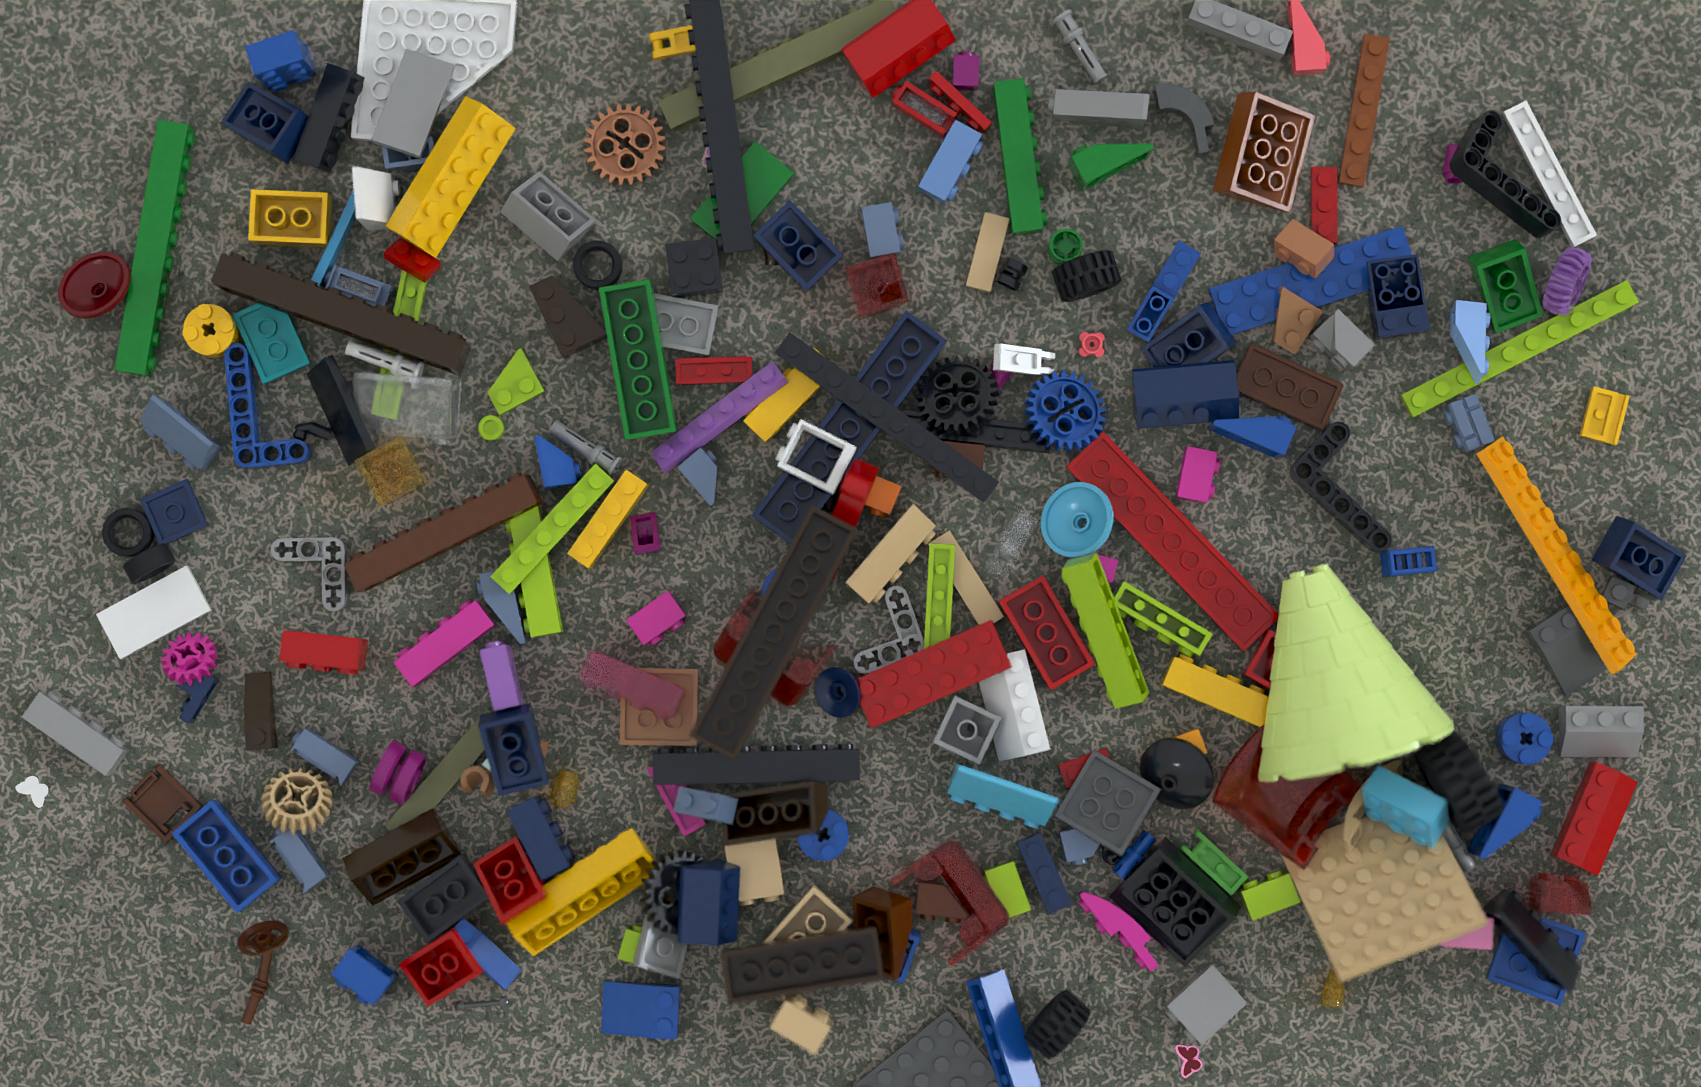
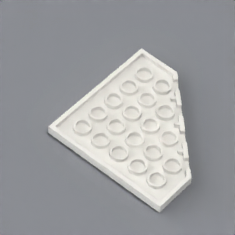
M364 0L357 74L365 77L363 90L358 95L354 107L351 139L371 141L406 49L455 64L453 75L438 114L513 53L517 0Z

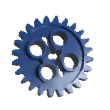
M1062 370L1059 376L1053 371L1049 377L1044 375L1040 379L1041 382L1036 381L1033 385L1034 389L1027 393L1031 398H1027L1024 404L1029 406L1024 411V414L1031 417L1026 421V424H1034L1035 427L1031 430V433L1039 432L1040 435L1037 440L1041 441L1045 438L1047 440V448L1054 443L1056 451H1059L1064 446L1066 453H1068L1073 446L1077 452L1082 448V445L1085 448L1091 444L1090 441H1095L1098 438L1097 434H1100L1104 429L1101 425L1106 421V418L1100 415H1103L1107 409L1100 407V405L1105 400L1103 398L1097 399L1096 395L1100 390L1092 391L1090 388L1093 382L1085 384L1084 375L1076 379L1074 371L1069 377H1067L1065 370ZM1064 391L1070 392L1073 399L1066 397ZM1077 401H1083L1082 404L1075 406L1070 412H1065L1053 422L1049 423L1047 419L1055 417L1061 410L1065 411ZM1044 403L1050 404L1053 411L1047 410ZM1078 412L1084 413L1087 420L1081 419ZM1058 424L1064 425L1067 432L1061 431Z

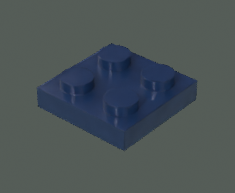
M189 479L180 481L140 499L159 544H170L209 526Z

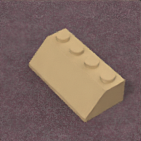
M913 504L846 581V585L868 604L872 600L877 603L886 593L882 588L888 581L893 584L903 573L899 570L905 562L910 565L919 554L916 550L922 542L927 545L936 533L933 529L936 525Z

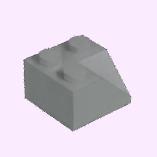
M1339 309L1332 313L1309 336L1313 340L1311 342L1312 346L1320 353L1324 351L1331 358L1329 362L1338 371L1343 369L1347 372L1353 368L1375 346Z
M953 696L932 742L980 765L1001 717Z

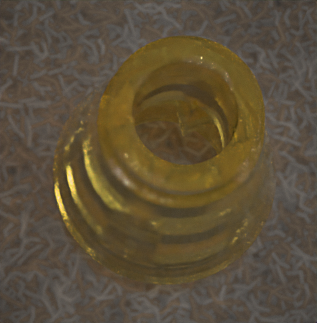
M1329 969V974L1319 997L1322 999L1321 1005L1341 1009L1342 1003H1345V981L1340 983L1335 970Z

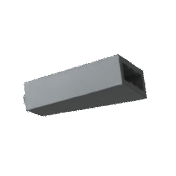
M1056 89L1054 96H1049L1048 111L1052 112L1051 119L1142 129L1147 120L1150 94Z

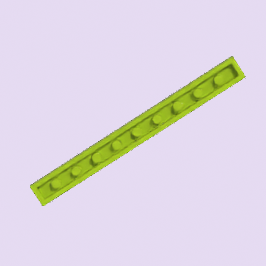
M1628 280L1573 307L1572 311L1566 316L1557 315L1485 352V359L1489 360V369L1487 375H1483L1479 383L1474 382L1466 364L1463 363L1400 395L1411 418L1639 303Z

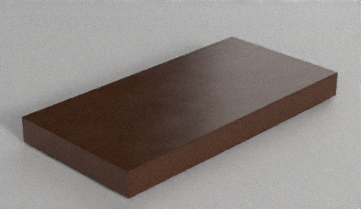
M1252 342L1236 373L1239 394L1319 431L1324 430L1344 386L1333 379Z

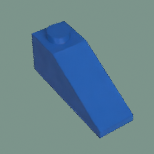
M462 918L456 925L455 930L484 972L482 974L506 991L521 969L481 931Z

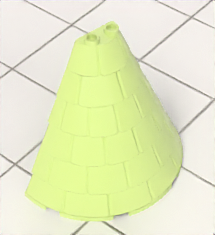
M1328 563L1314 566V572L1305 574L1304 570L1290 573V579L1283 580L1279 618L1274 642L1275 650L1270 674L1271 687L1261 745L1263 751L1259 774L1257 775L1261 782L1277 781L1278 776L1287 778V780L1341 771L1344 769L1343 764L1346 763L1348 766H1361L1420 748L1419 744L1435 742L1454 730L1453 720L1438 705L1435 698L1414 675L1412 669L1392 648V644L1371 622L1372 619L1352 598L1348 589L1328 566Z

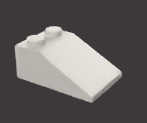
M352 167L356 219L368 231L388 229L385 225L397 207L396 196H400L399 181H395V178L390 173Z

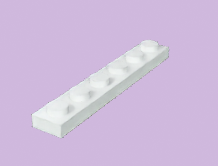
M1527 101L1504 111L1502 116L1549 205L1561 216V228L1571 247L1574 248L1597 236Z

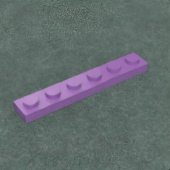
M774 361L769 363L654 449L651 453L660 468L665 473H668L700 447L704 446L787 384L788 380Z

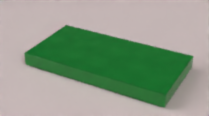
M756 141L742 156L751 225L794 175L789 168ZM709 195L690 217V220L709 236L716 238V234H721L720 223L715 224L713 209L717 208L716 198L711 199V195Z

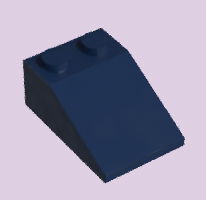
M247 82L220 124L288 165L295 154L308 116L294 105Z
M791 200L753 235L805 294L843 257V254Z
M1207 302L1197 306L1140 349L1153 367L1213 362L1237 345V342L1211 304Z
M1616 516L1592 561L1662 600L1687 555L1636 522Z
M531 703L480 714L478 728L498 796L548 785V775Z

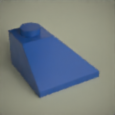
M534 436L544 488L550 491L575 486L578 483V479L582 478L580 464H575L573 458L541 436Z

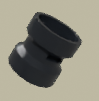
M1006 257L1003 263L1004 269L1001 273H998L995 281L1010 290L1018 291L1021 285L1020 279L1026 275L1029 268L1017 260Z

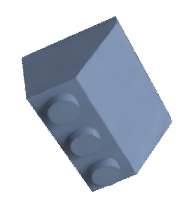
M156 395L150 398L140 419V422L145 425L143 430L155 439L157 436L165 441L163 446L174 455L179 452L185 457L183 462L195 471L198 468L205 471L224 447L165 399Z

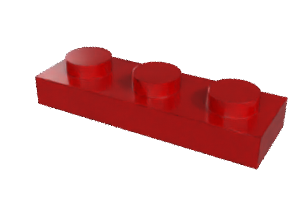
M935 71L929 77L930 90L937 97L943 96L949 101L948 107L956 112L957 115L962 113L968 119L966 123L971 129L977 132L980 130L985 134L991 127L992 122L939 72Z
M1311 167V230L1331 243L1337 244V167Z
M752 356L675 359L676 385L744 383L753 376Z

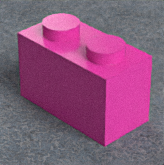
M1189 446L1184 449L1175 498L1202 504L1208 503V499H1213L1215 484L1211 483L1213 474H1218L1220 459H1216L1218 452Z
M666 591L626 621L644 646L649 643L652 647L664 639L662 634L665 631L671 629L674 632L684 625L685 622L682 619L687 616L672 594Z

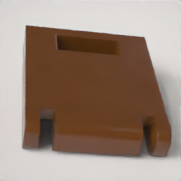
M158 764L155 769L162 776L159 777L155 772L150 771L129 793L137 801L134 803L129 797H125L122 801L166 844L174 837L171 833L197 813L203 805L161 764ZM182 807L188 813L171 829L166 822Z

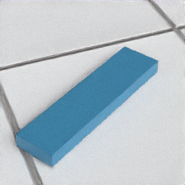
M353 191L311 278L322 289L325 286V276L328 270L333 269L356 220Z

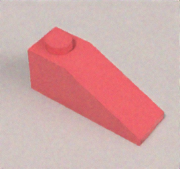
M1287 0L1289 30L1293 31L1290 38L1292 76L1323 74L1327 69L1326 66L1330 65V53L1325 51V43L1300 1Z

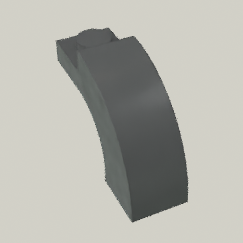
M1155 84L1152 90L1157 114L1174 113L1182 117L1190 126L1196 157L1207 156L1209 148H1212V139L1210 133H1206L1205 130L1212 129L1215 124L1206 104L1199 96L1182 86Z

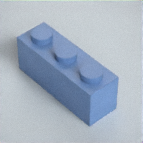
M955 120L922 178L918 191L944 205L947 199L952 201L959 187L955 186L960 177L964 179L971 167L968 161L972 155L977 157L984 144L980 142L982 134Z

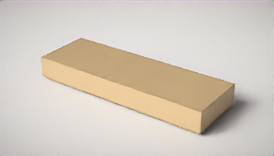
M985 212L966 287L988 293L991 292L1010 218Z

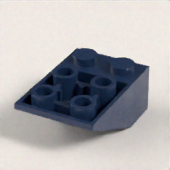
M1418 254L1367 261L1369 309L1374 340L1422 334L1430 330Z

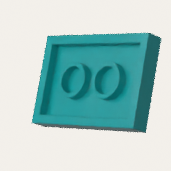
M258 303L232 314L264 385L311 365L289 314Z

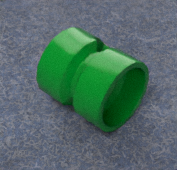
M1071 229L1057 231L1048 244L1047 251L1051 261L1056 265H1060L1079 257L1083 248L1082 238Z

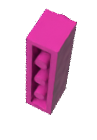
M466 601L458 607L460 611L452 618L450 615L446 616L437 624L439 626L437 630L433 633H430V631L425 632L417 639L419 643L412 649L407 646L396 655L398 659L393 663L411 687L419 685L496 626V623L479 601Z

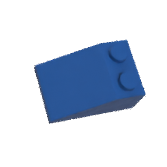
M1278 415L1277 418L1259 417L1214 420L1207 429L1279 459L1285 455L1296 426L1291 425L1292 420Z
M1501 783L1497 793L1503 804V812L1498 818L1477 829L1467 849L1468 852L1482 859L1487 858L1538 819L1542 811L1540 807L1542 801L1516 787Z
M604 981L601 1033L677 1040L681 985Z

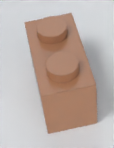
M1292 219L1274 239V253L1281 261L1291 263L1302 274L1310 275L1316 279L1334 258V244Z

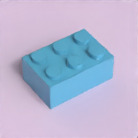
M1379 765L1362 788L1365 814L1371 820L1383 822L1394 832L1406 834L1421 846L1427 845L1433 849L1449 825L1447 800Z

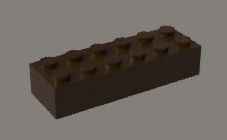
M876 925L723 949L720 952L728 1005L884 980Z

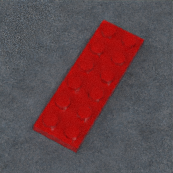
M989 620L855 680L860 689V705L872 729L1012 668V664L993 621Z

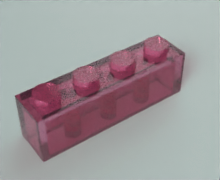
M593 649L589 650L578 678L583 679L582 685L594 690L598 686L607 690L606 695L620 700L621 696L631 700L629 705L640 710H644L645 706L655 710L654 716L666 721L668 717L675 718L687 690Z

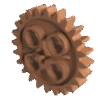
M629 103L626 106V110H622L620 104H617V111L615 112L610 107H607L608 115L605 116L599 112L598 115L601 120L599 122L591 120L595 128L586 129L591 138L584 139V143L590 145V147L584 149L585 154L592 155L587 159L588 164L596 163L592 169L593 172L596 173L601 170L600 178L603 180L609 176V183L611 185L616 179L619 180L620 187H623L625 180H628L631 187L634 185V179H638L642 184L643 175L652 178L651 168L659 171L656 161L664 162V158L659 153L666 152L667 150L666 147L660 145V143L666 141V137L658 136L664 130L662 126L654 127L658 119L653 118L649 120L650 111H646L642 115L640 106L635 111H632ZM621 122L629 124V129L625 133H618L616 131V126ZM610 131L624 143L629 140L630 147L642 154L644 158H638L628 148L621 150L620 143L606 135V133ZM640 137H647L650 143L647 147L640 148L636 145L637 140ZM604 143H612L614 149L611 153L604 154L601 152V147ZM627 157L635 160L634 165L629 169L621 166L622 160Z

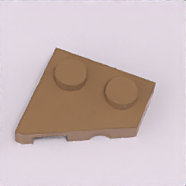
M1281 285L1278 291L1280 296L1275 313L1276 325L1273 328L1272 340L1291 353L1296 354L1323 311Z

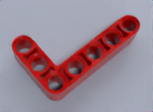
M856 458L839 492L841 494L832 516L856 527L880 468Z

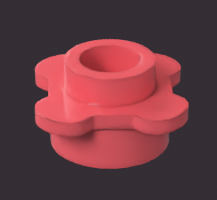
M1083 332L1080 334L1081 348L1079 349V354L1082 357H1087L1088 355L1101 357L1104 354L1102 341H1104L1105 337L1101 332L1096 334ZM1090 342L1094 343L1093 347H1090Z

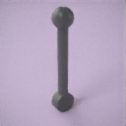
M502 997L500 1000L469 1003L457 1001L455 1008L458 1011H462L464 1008L497 1005L505 1008L508 1006L509 1000L506 997Z

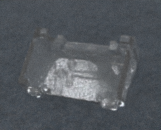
M362 370L353 372V400L371 439H374V435L435 439V444L450 445L451 440H457L461 378L448 377L439 379V377L373 374V371Z

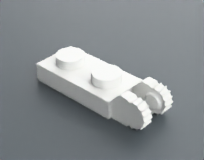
M994 344L993 370L1028 375H1050L1054 371L1050 367H1041V359L1053 360L1055 359V353L1044 352L1042 349Z

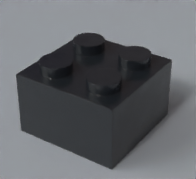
M716 238L665 244L672 297L681 298L723 293Z

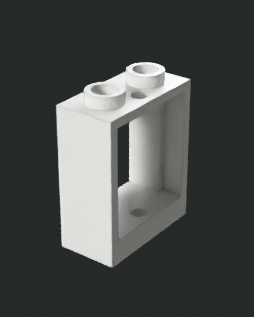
M800 420L798 425L793 423L787 437L791 438L787 447L782 446L775 460L779 461L778 468L834 495L856 451V447L803 420ZM803 431L843 450L827 483L787 464Z

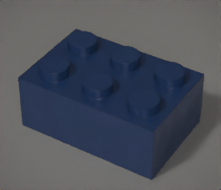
M540 795L507 810V813L542 881L574 864L572 859L575 858V855L569 844L564 845L560 837L564 833L558 821L553 822L549 815L552 812L549 802L546 798L541 799Z

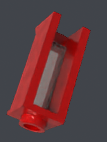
M905 81L903 86L898 85L891 96L893 108L926 127L942 140L945 139L954 121L957 120L956 112L908 81Z

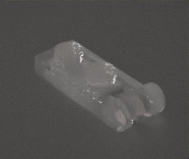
M1016 508L983 571L989 574L992 572L999 576L998 579L1006 582L1039 519ZM998 557L1008 561L1005 567L996 563Z

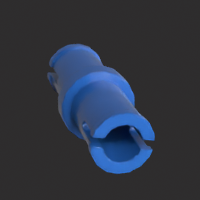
M1143 830L1132 846L1126 848V853L1112 870L1125 880L1135 865L1144 860L1142 858L1156 839Z

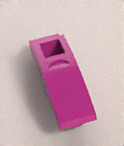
M1085 891L1078 893L1081 897L1078 903L1087 914L1089 912L1094 914L1097 920L1093 923L1102 934L1107 932L1110 936H1113L1119 931L1121 934L1117 936L1126 949L1130 946L1136 953L1133 958L1142 970L1147 967L1151 972L1159 966L1144 946L1151 937L1132 917L1101 897Z

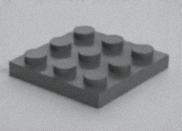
M1093 750L1054 817L1122 857L1161 789Z

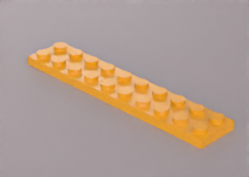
M1503 436L1476 453L1607 669L1611 675L1620 671L1637 655L1633 643L1622 632L1619 620L1611 614L1606 599L1599 594L1594 586L1592 576L1586 573L1581 565L1579 555L1572 550L1567 542L1568 539L1565 532L1559 529L1554 520L1553 512L1545 506L1540 498V491L1529 480L1524 465L1518 462L1512 445Z

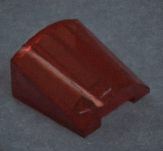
M1264 723L1243 744L1229 763L1219 781L1212 802L1300 869L1305 870L1318 851L1315 843L1341 806L1348 807L1361 786L1343 769L1300 779L1287 780V778L1278 776V780L1274 782L1259 781L1257 775L1259 774L1263 751L1261 745Z

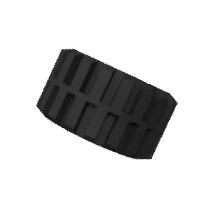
M1100 250L1079 256L1058 265L1052 270L1062 302H1073L1091 297L1117 286L1122 281L1111 250Z
M1064 990L1058 993L1032 1021L1026 1031L1025 1039L1048 1060L1054 1058L1083 1029L1090 1017L1091 1010L1069 990Z

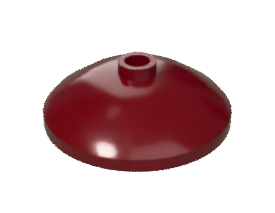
M102 251L88 254L72 264L63 275L58 288L59 302L68 314L76 318L90 319L106 314L115 308L126 295L131 281L130 269L127 263L115 253Z

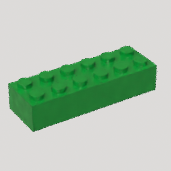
M646 279L600 287L599 293L625 440L677 432L678 427L652 280Z

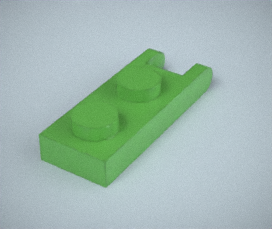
M1197 829L1194 834L1201 841L1191 851L1184 844L1180 849L1232 896L1249 876Z

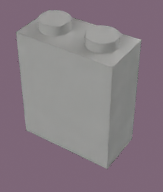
M1209 963L1165 1003L1168 1008L1165 1013L1175 1024L1180 1021L1186 1029L1183 1033L1192 1043L1197 1040L1203 1045L1238 1013L1247 1002L1221 973Z

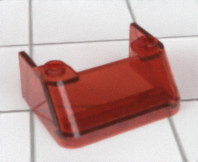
M752 588L714 644L715 656L726 665L750 622V619L742 613L757 593ZM831 645L818 665L807 659H800L791 666L789 671L784 669L770 696L786 706L797 704L831 657L836 647Z
M955 841L943 842L889 879V882L894 886L913 871L918 878L924 881H931L941 874L968 911L970 917L967 920L965 919L959 927L960 937L966 945L946 959L950 966H953L997 934L1009 922L1008 911L961 845Z

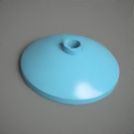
M1085 482L1070 483L1055 491L1046 502L1041 516V531L1044 540L1053 551L1068 558H1078L1097 551L1107 540L1113 526V508L1109 498L1101 489ZM1086 520L1087 524L1082 528V522Z

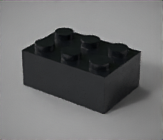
M461 854L399 899L397 903L426 943H429L488 900L489 897L477 871L467 857Z

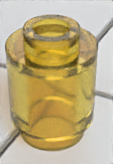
M559 769L558 775H555L549 798L554 800L553 805L568 808L569 804H575L580 784L578 773Z

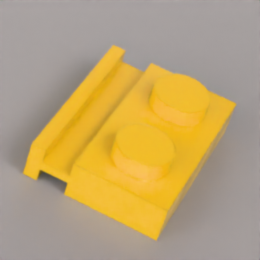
M1595 386L1591 387L1579 436L1616 446L1630 396Z

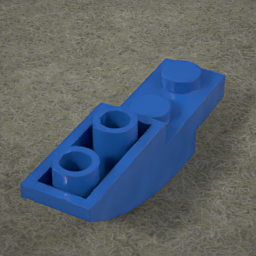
M1180 240L1178 241L1129 324L1128 331L1147 342L1150 341L1201 252Z

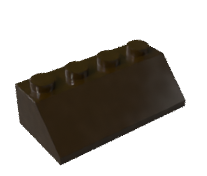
M811 781L722 794L738 799L733 824L722 823L723 846L818 834L828 814L827 786Z
M432 808L362 848L353 851L342 859L351 882L373 906L446 866L461 855V852L444 821Z

